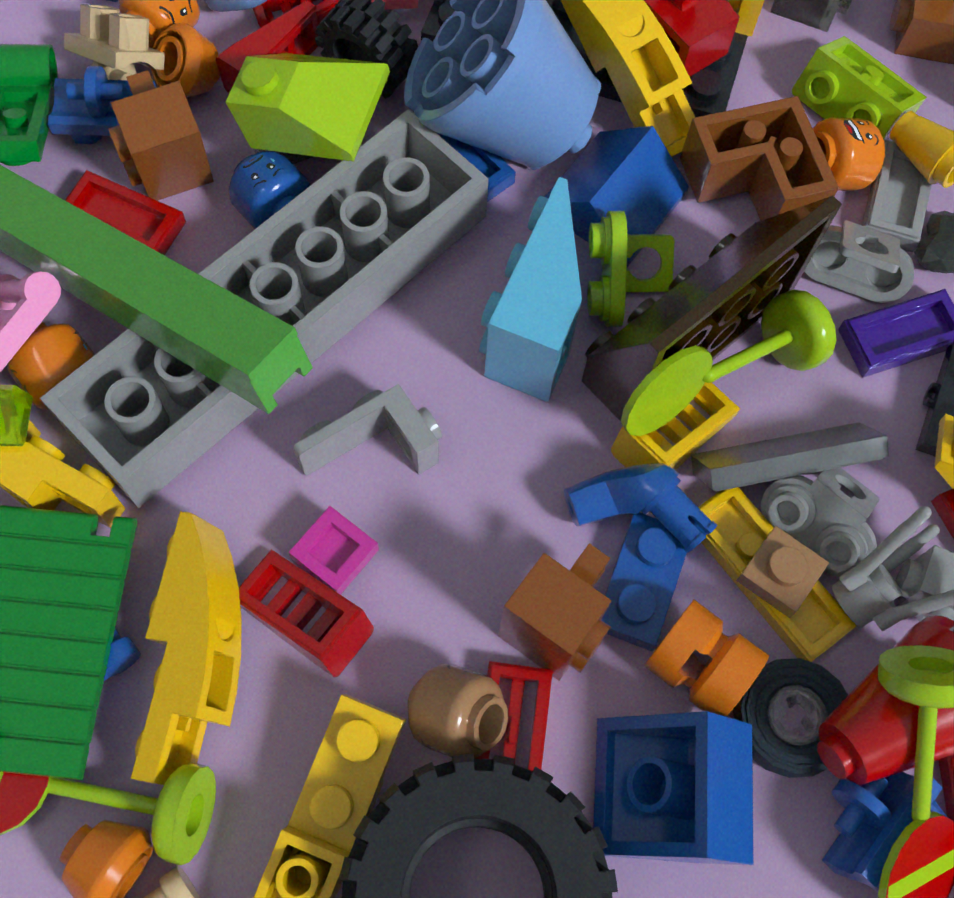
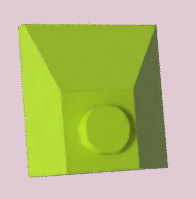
M290 53L246 56L225 103L250 148L354 162L390 70L387 63Z

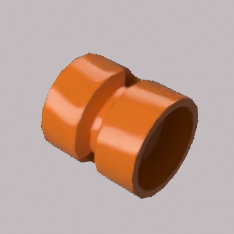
M693 599L644 666L672 688L683 684L689 688V701L702 711L727 716L758 677L768 661L769 655L740 633L731 636L724 634L723 620ZM694 650L710 656L705 665L699 662L697 656L693 653Z

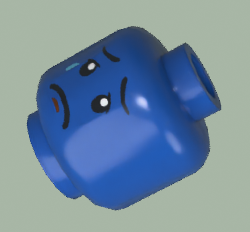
M264 151L250 155L238 163L231 177L228 191L232 205L256 229L311 186V184L285 156L274 151Z

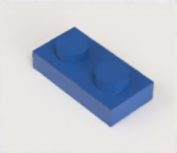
M640 512L633 514L605 593V596L612 601L601 620L611 626L607 635L653 651L657 646L687 552L683 549L684 546L658 519Z

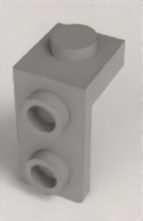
M397 384L385 392L376 390L363 396L356 402L351 412L334 422L326 420L313 425L301 436L300 441L293 446L300 468L305 475H309L385 429H388L419 475L439 463L438 440L442 438V433L428 409L422 407L417 410L401 386Z

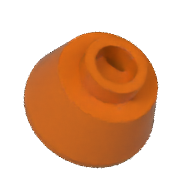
M176 23L165 29L157 37L153 49L165 53L164 70L151 68L153 78L158 87L180 81L185 96L188 98L208 92L219 80L220 73L216 63V57L219 55L215 45L194 27L186 23Z
M109 820L101 821L94 828L87 824L80 827L70 838L59 858V861L66 865L61 879L73 898H125L141 876L152 855L153 844L149 831L144 827Z

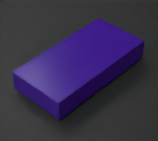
M942 289L844 320L838 331L862 378L945 352L947 347L954 341V304L946 289Z

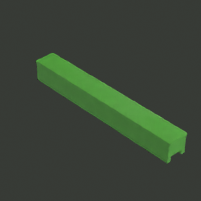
M0 165V251L35 272H48L55 276L62 289L267 414H270L278 405L272 395L294 372L305 377L313 368L300 343L295 327Z

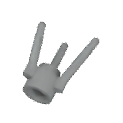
M922 506L916 510L857 566L839 577L840 581L832 585V591L838 603L857 626L862 628L874 620L879 629L885 631L901 620L954 605V590L895 607L894 600L900 597L902 592L890 572L919 551L940 532L938 525L930 524L906 541L931 516L932 511L928 506Z

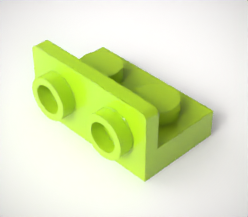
M846 36L818 47L792 88V94L798 96L800 101L822 118H860L871 121L880 130L883 140L888 136L900 117L909 111L916 113L927 98Z

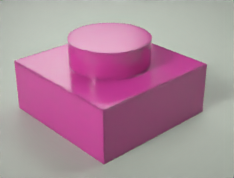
M329 506L288 553L291 559L310 575L341 595L379 551V547L374 539L333 507Z

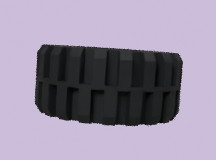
M472 753L452 756V761L436 766L430 762L413 770V776L397 786L395 783L391 785L379 797L380 803L368 817L364 815L353 834L356 839L349 857H344L340 880H343L341 898H410V888L415 870L430 847L444 836L466 828H487L511 837L527 851L539 871L544 898H612V892H618L615 869H608L603 848L608 847L599 826L593 829L582 813L585 806L571 791L566 795L551 782L554 777L541 769L534 767L533 771L515 765L514 758L495 754L493 759H474V754Z

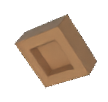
M775 526L736 581L790 618L798 611L829 562Z

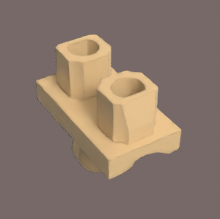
M80 4V33H64V50L93 60L91 66L103 67L108 80H127V76L136 74V68L133 63H139L155 70H164L165 53L148 47L149 18L120 13V9L112 6Z

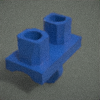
M88 66L84 79L55 78L54 106L47 122L52 134L70 135L75 144H95L98 140L102 139V136H111L108 128L117 126L119 123L110 102L133 95L128 81L108 80L106 72L101 66Z
M900 772L861 786L846 779L838 781L831 793L835 800L844 808L834 823V827L840 834L822 859L835 874L866 884L878 892L882 869L889 852L905 827L913 821L911 815L914 776ZM933 778L930 812L935 811L947 817L935 801L943 787Z

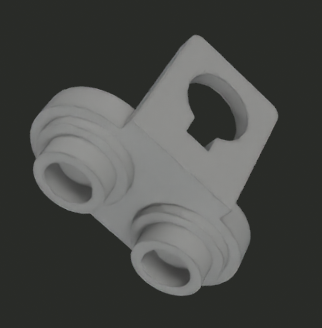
M848 220L844 221L842 227L829 226L804 270L815 281L879 303L892 302L901 298L909 291L914 280L912 259L900 248L899 238Z
M841 467L824 470L815 481L801 475L775 480L763 494L761 500L762 515L773 528L777 526L828 561L829 564L824 570L828 574L840 577L857 566L877 547L875 535L865 521L880 499ZM840 484L848 488L855 496L851 498L840 490L842 487Z

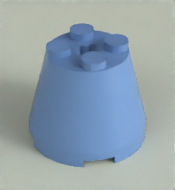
M450 0V6L455 11L442 24L433 42L429 38L422 39L407 74L404 90L405 105L414 111V114L419 118V122L436 133L526 165L532 170H537L555 161L567 151L570 153L580 151L592 135V126L589 122L597 105L601 82L593 75L547 1Z

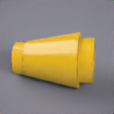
M913 111L905 113L891 129L889 138L896 143L929 184L939 183L944 188L952 186L954 184V131L927 118L918 116Z

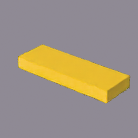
M739 487L721 490L698 507L711 521L718 525L709 535H706V538L701 543L797 658L812 662L857 626L819 580L798 611L790 618L736 581L773 529V526Z

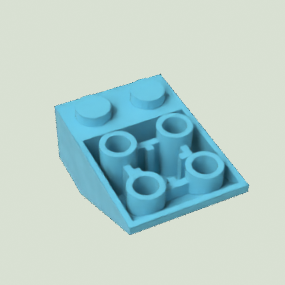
M558 177L549 198L541 195L538 197L532 209L527 227L532 231V234L526 245L517 242L510 254L505 269V277L510 279L503 294L493 291L485 306L481 325L487 328L479 347V352L486 355L484 377L546 402H549L570 355L582 302L567 179Z

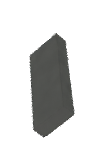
M858 422L691 454L693 475L716 492L885 459L886 456H889L888 436Z

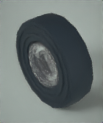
M801 658L776 659L763 667L751 687L734 707V719L752 724V759L765 770L788 778L812 777L827 770L817 750V744L820 742L819 726L848 694L840 680L821 665ZM783 701H787L789 709L799 704L806 712V715L800 721L806 730L803 735H800L799 727L788 731L780 722L786 715V711L781 705Z

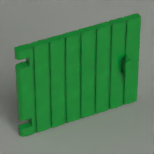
M0 505V772L83 780L90 749L89 745L97 716L96 712L100 702L111 643L117 622V613L123 594L124 580L126 579L131 548L137 528V518L115 516L108 537L96 535L99 522L98 515Z

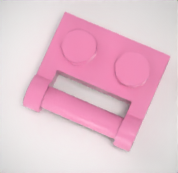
M48 272L28 273L21 279L9 274H0V372L52 310L61 296L59 281Z

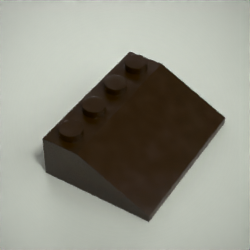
M832 195L758 221L738 237L733 233L725 236L713 248L707 262L698 269L694 265L686 267L671 282L668 293L657 301L652 297L643 301L631 313L627 320L628 324L615 335L611 331L603 333L589 346L585 353L587 361L581 381L621 421L623 409L633 391L653 369L668 357L682 349L696 345L707 349L711 354L712 360H714L762 320L764 308L774 297L795 288L842 203Z

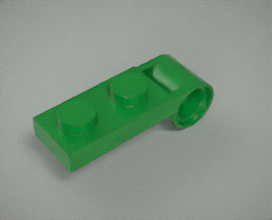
M0 44V162L5 165L21 166L30 162H41L49 131L47 125L48 116L51 114L54 106L55 78H58L56 56L51 44Z

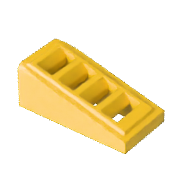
M705 382L693 400L711 417L706 419L689 403L677 416L693 430L692 432L676 417L659 428L675 444L674 446L656 430L642 436H633L622 426L611 447V452L625 467L664 463L677 470L691 457V454L698 451L730 422L741 408L712 382Z

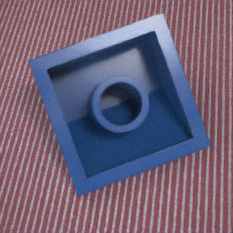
M709 711L597 718L593 829L599 826L608 847L603 848L604 855L687 863L754 865L752 724Z

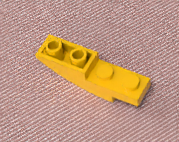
M561 0L595 72L606 68L634 128L653 126L671 157L682 152L692 118H695L682 89L692 84V81L674 46L644 0Z
M0 388V486L27 508L55 510L62 500L83 513L98 515L99 522L111 528L114 517H120L126 509L112 492L116 485L115 482L88 464H83L78 471L62 462L65 457L64 453L39 437L41 432L26 416L30 407L11 392Z
M181 511L175 532L167 545V561L157 596L152 601L149 611L150 622L145 638L165 645L166 649L162 663L158 666L154 676V693L145 727L136 742V760L130 778L161 785L165 784L168 777L178 767L186 764H197L207 723L230 727L238 689L241 661L242 618L239 587L226 537L221 529L193 513Z
M341 694L288 825L279 834L254 898H336L343 880H340L344 857H349L356 839L353 834L364 815L368 817L372 813L384 783L383 777L407 719L350 695Z

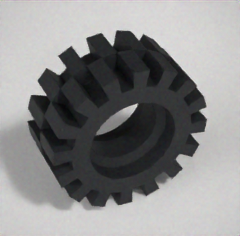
M340 0L316 27L315 33L318 34L315 38L316 44L324 48L320 54L322 57L387 63L390 73L380 98L382 96L385 99L389 98L407 78L411 62L416 53L415 51L418 48L417 41L408 38L412 31L407 24L400 25L397 22L400 15L394 9L390 13L384 10V1L375 0L372 3L371 0Z

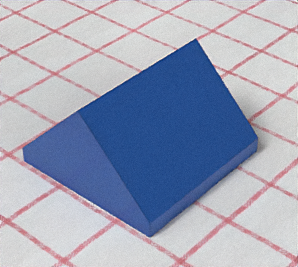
M653 126L600 131L561 176L567 179L574 234L588 243L590 223H600L601 218L606 217L608 211L625 212L627 235L655 234L689 189L687 182ZM554 186L544 197L549 198ZM643 248L638 249L630 258H627V267Z

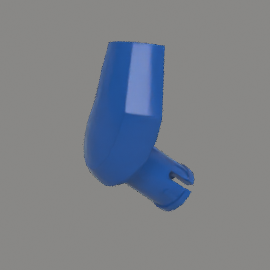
M664 463L641 464L607 471L564 489V497L573 523L578 527L621 514H638L641 511L646 515L650 511L684 546L683 549L689 553L706 538L707 534L709 535L718 526L677 486L681 482L677 477L680 473Z

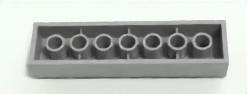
M408 109L360 146L354 162L341 161L202 270L199 275L295 327L300 343L310 363H313L486 217L489 178L436 132L420 123L419 118ZM130 329L123 332L40 398L60 425L110 479L115 482L138 509L258 409L253 404ZM294 372L273 395L294 379L298 373Z

